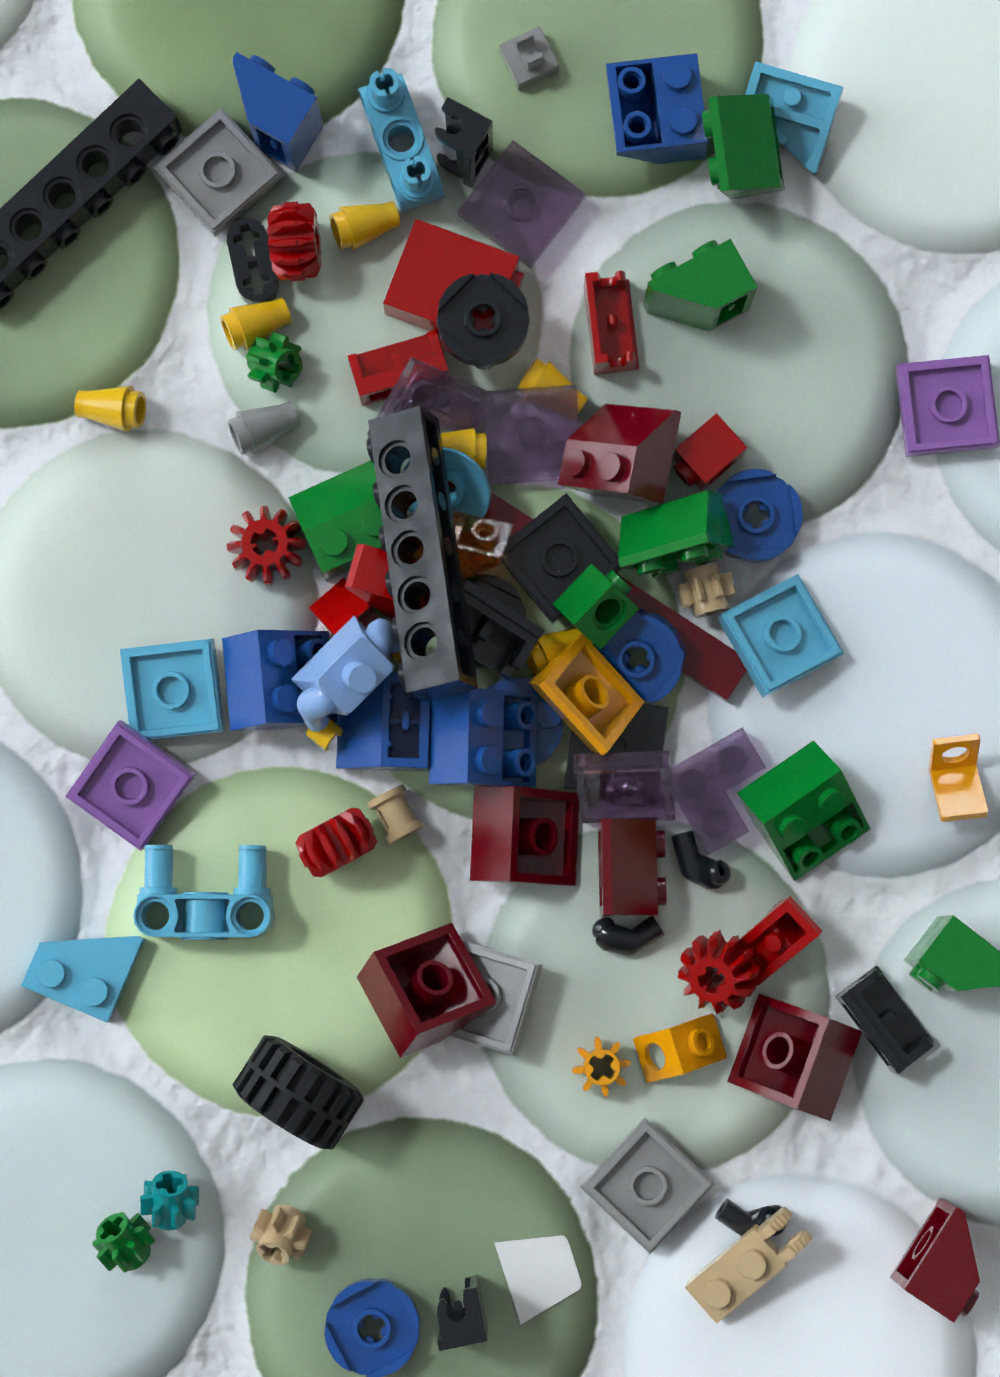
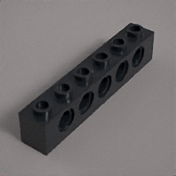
M140 78L0 208V255L9 256L7 266L0 271V310L12 300L14 296L13 290L25 279L32 280L45 269L48 257L59 247L61 249L67 248L78 238L81 232L80 227L92 216L97 218L110 208L114 201L113 196L125 185L130 187L137 183L147 170L146 165L158 154L161 156L167 154L178 143L180 139L179 134L183 131L178 117ZM132 131L142 133L141 140L133 146L120 144L125 134ZM105 162L109 164V168L103 176L97 178L88 176L90 167L95 163ZM72 193L76 195L75 201L70 207L66 209L55 208V202L62 194ZM32 224L42 225V232L36 239L30 241L22 239V233L26 227Z
M419 405L368 420L370 437L367 439L366 445L368 455L375 466L377 481L373 483V495L378 507L381 509L383 526L379 529V539L383 550L387 553L389 571L386 572L385 582L394 602L395 617L392 618V631L396 641L400 644L402 662L398 665L400 682L407 694L426 702L478 689L439 418ZM411 457L408 468L401 473L403 462ZM417 501L415 512L407 518L409 507ZM424 546L422 557L416 563H413L415 552L418 548ZM430 591L428 604L420 609L422 596ZM436 636V648L431 654L427 655V644Z

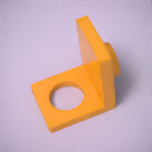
M979 734L932 740L928 771L941 822L987 817L988 808L977 769L981 741ZM964 747L967 749L966 752L956 757L942 756L945 751L951 748Z
M713 1013L667 1029L633 1038L647 1083L683 1075L727 1058ZM652 1043L660 1046L664 1053L665 1065L662 1069L655 1066L651 1060L650 1046Z

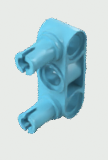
M383 68L382 74L379 75L378 70L375 71L370 77L369 84L358 88V92L396 200L403 213L445 198V193L405 80L401 73L397 74L391 68ZM400 134L408 135L414 141V145L406 152H398L390 147L389 142L391 139Z
M145 845L144 887L139 888L137 905L133 914L134 923L140 932L152 937H181V940H228V937L254 938L269 932L274 924L275 914L271 888H266L265 845H239L238 888H233V894L228 892H182V894H177V888L172 887L173 845ZM161 902L169 911V920L161 929H154L147 922V911L153 904ZM254 902L262 908L264 918L258 928L248 930L240 921V912L245 905Z

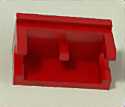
M616 271L615 276L609 278H601L598 272L585 273L583 287L594 375L639 370L629 279H626V273L624 271Z
M436 330L361 354L347 355L362 406L449 381V370Z

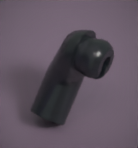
M693 830L671 836L680 871L685 879L706 889H718L728 882L731 875L729 865L725 861H716L700 854Z
M653 916L632 929L615 925L613 919L609 917L597 920L592 928L596 944L603 951L623 956H632L665 935Z
M726 1199L717 1210L715 1219L742 1236L755 1224L760 1226L782 1206L771 1205L745 1211L730 1199ZM786 1226L782 1228L780 1231L774 1233L771 1237H775L781 1234L785 1230Z

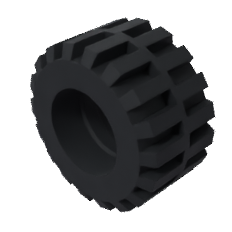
M263 1036L232 1084L238 1096L254 1110L297 1138L321 1149H334L364 1102L362 1094L351 1082L310 1054L276 1036Z

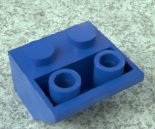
M236 52L232 62L255 145L264 155L297 172L323 129L318 100L314 96L315 91L308 84L297 78L292 77L288 81L275 74V68L259 56L252 55L249 59Z
M697 53L606 63L617 156L656 164L705 158L708 139L705 137L702 121L704 103Z
M254 630L222 638L230 731L275 730L307 726L297 708V699L303 691L291 678L330 640L329 631ZM328 714L329 719L337 723V714Z
M391 672L350 714H338V726L344 731L340 737L337 735L336 769L429 772L431 701L426 702L407 694L400 682L398 673Z
M478 688L431 700L429 784L536 788L538 694Z

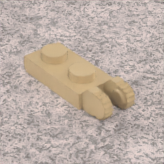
M786 1207L780 1208L760 1226L755 1224L687 1282L685 1289L716 1324L785 1268L788 1261L812 1241L813 1238L806 1229L794 1234L780 1249L770 1239L774 1233L780 1231L788 1224L792 1213Z

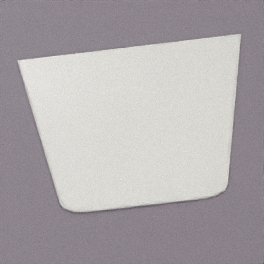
M559 1235L494 1242L520 1325L581 1289V1279L569 1242L565 1236Z

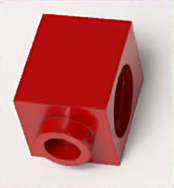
M716 413L675 448L672 459L676 463L672 467L687 486L691 487L695 484L703 491L744 456L747 446Z

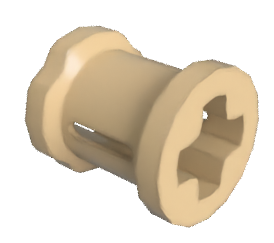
M404 784L375 797L367 803L370 810H376L388 834L385 838L388 845L425 827L422 820H416L404 796L407 791Z

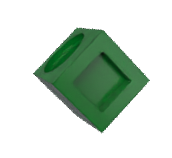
M592 563L553 603L600 650L639 610L626 596L632 588L613 570L605 576Z

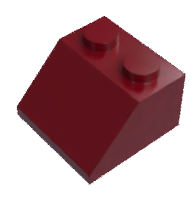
M604 404L567 438L558 485L594 496L663 504L682 412L670 409Z
M520 786L474 787L470 881L576 886L579 793Z
M600 819L597 823L600 916L658 915V905H666L667 903L666 877H657V858H665V831L656 830V820Z
M453 923L373 952L357 975L361 987L400 1058L441 1042L493 1008L497 1003Z
M759 993L727 1082L797 1110L831 1121L862 1031Z
M940 1197L890 1278L905 1291L953 1323L959 1314L965 1317L974 1307L979 1297V1292L975 1289L980 1283L966 1214L955 1205Z

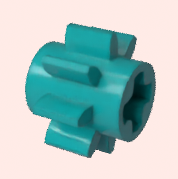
M163 1171L157 1174L152 1181L145 1180L144 1195L140 1196V1214H152V1227L168 1231L177 1230L187 1220L194 1221L196 1219V1206L199 1205V1186H188L187 1174L177 1171Z

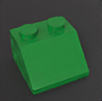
M371 460L288 497L326 581L349 572L357 544H365L383 550L379 539V529L383 526L381 509L378 507L373 495V483L377 480L375 466Z
M954 915L937 916L903 960L913 968L909 975L929 991L933 989L937 992L941 990L963 991L1000 986V951Z

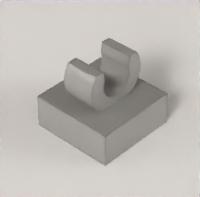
M540 26L499 45L501 57L518 91L559 72V64Z

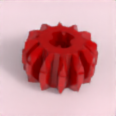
M298 201L284 202V205L272 206L267 217L268 247L272 271L280 280H291V282L305 281L306 278L317 277L322 266L319 223L315 209L310 203L298 204Z
M261 506L259 511L260 520L255 521L252 514L246 511L242 516L248 525L247 528L244 529L239 525L231 526V533L241 540L227 543V550L229 553L240 554L232 562L235 570H242L249 566L245 576L247 581L254 582L260 572L263 571L265 585L271 586L274 582L273 571L278 570L284 580H288L291 578V575L285 567L287 562L297 567L302 566V558L292 551L302 550L307 545L303 538H292L301 530L298 521L285 525L288 514L283 509H280L273 520H271L268 506ZM270 536H273L272 540L277 549L274 552L266 550L263 556L258 555L261 551L256 543L259 540L267 542Z
M350 808L299 835L295 844L303 865L308 868L312 876L323 877L372 851L377 844V839L373 832V826L369 819L364 816L361 809Z
M721 930L713 932L709 939L704 935H699L692 942V947L686 948L681 954L680 961L684 965L678 970L677 978L689 982L684 988V996L696 994L699 997L698 1009L704 1008L711 1002L716 1014L724 1012L728 1006L735 1010L743 1005L745 997H750L756 990L757 983L753 979L759 974L760 966L748 962L753 956V948L741 950L737 947L739 935L732 936L728 942L725 941Z

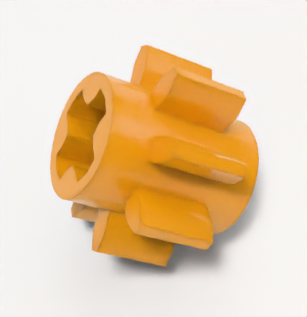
M595 1037V1049L589 1052L581 1047L576 1049L584 1060L583 1065L573 1067L572 1072L575 1074L585 1073L587 1076V1080L583 1083L582 1087L585 1092L593 1084L600 1085L601 1092L606 1097L609 1093L608 1084L615 1081L619 1085H626L625 1080L619 1076L621 1067L631 1065V1061L627 1059L618 1060L615 1056L620 1048L619 1042L613 1043L608 1050L602 1048L600 1038ZM606 1054L610 1055L612 1058L609 1061V1065L613 1069L612 1074L609 1077L600 1074L597 1079L592 1077L591 1074L594 1068L589 1063L590 1059L593 1056L602 1059Z

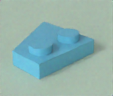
M755 61L745 95L769 94L773 98L779 143L810 172L817 174L844 87Z
M141 936L40 942L21 986L108 1023L111 1021L145 942V938Z

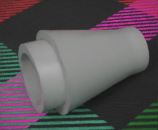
M290 401L280 405L236 412L237 417L228 420L231 436L241 455L250 451L255 455L290 430L300 427L297 413Z

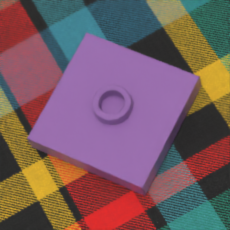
M989 355L897 364L895 370L906 457L994 449L1000 446Z
M119 720L65 797L142 851L197 774L127 723Z

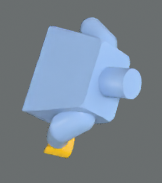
M353 616L291 678L303 691L297 699V708L308 727L306 736L325 751L329 750L328 746L336 735L340 737L344 731L329 719L328 714H350L393 671L395 665L390 654L398 663L402 662L400 644L396 641L392 631V623L388 620L376 619L366 628Z

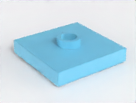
M799 574L740 603L717 617L762 698L831 663L844 654Z
M214 638L120 649L129 726L149 740L225 731Z

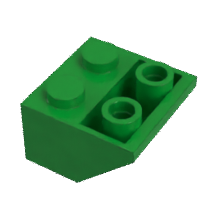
M769 94L708 97L709 110L702 111V121L706 139H711V143L714 144L716 157L708 158L712 186L717 185V189L730 199L785 191L773 98Z
M731 238L719 245L716 240H712L694 250L691 254L693 258L679 266L675 262H670L655 270L650 275L652 280L647 284L643 307L648 314L705 331H711L749 311L758 287Z
M706 490L621 516L618 552L620 568L637 570L638 576L652 574V578H658L678 572V564L695 561V565H703L715 562L723 558L721 551L735 547L722 494Z
M814 740L737 792L753 824L794 882L871 829L842 770Z

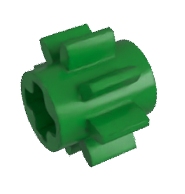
M272 332L270 341L257 337L256 343L251 346L246 355L247 365L251 370L247 375L248 378L259 382L261 388L274 393L279 389V384L292 387L293 382L297 380L303 370L302 359L298 354L302 349L301 346L289 342L288 336L277 332Z
M124 1212L108 1216L98 1226L96 1231L97 1239L92 1242V1245L99 1252L96 1256L97 1259L108 1271H111L117 1265L124 1273L138 1269L148 1260L151 1254L150 1245L155 1243V1239L149 1233L151 1227L139 1213L135 1214L131 1219Z

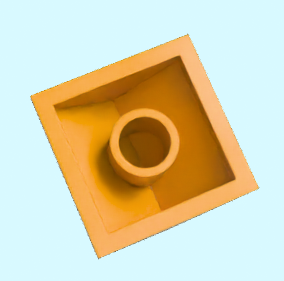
M583 633L576 637L528 682L589 750L599 755H604L611 749L644 703V700Z

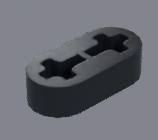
M252 218L239 219L229 227L227 232V245L236 287L241 298L248 305L273 301L279 291V283L276 274L272 271L268 235L265 227L258 220ZM245 231H251L253 237H260L253 244L255 257L248 258L243 244H236V242L243 240L242 233ZM258 267L263 281L270 280V283L263 285V293L255 295L252 288H245L246 285L252 283L250 269Z

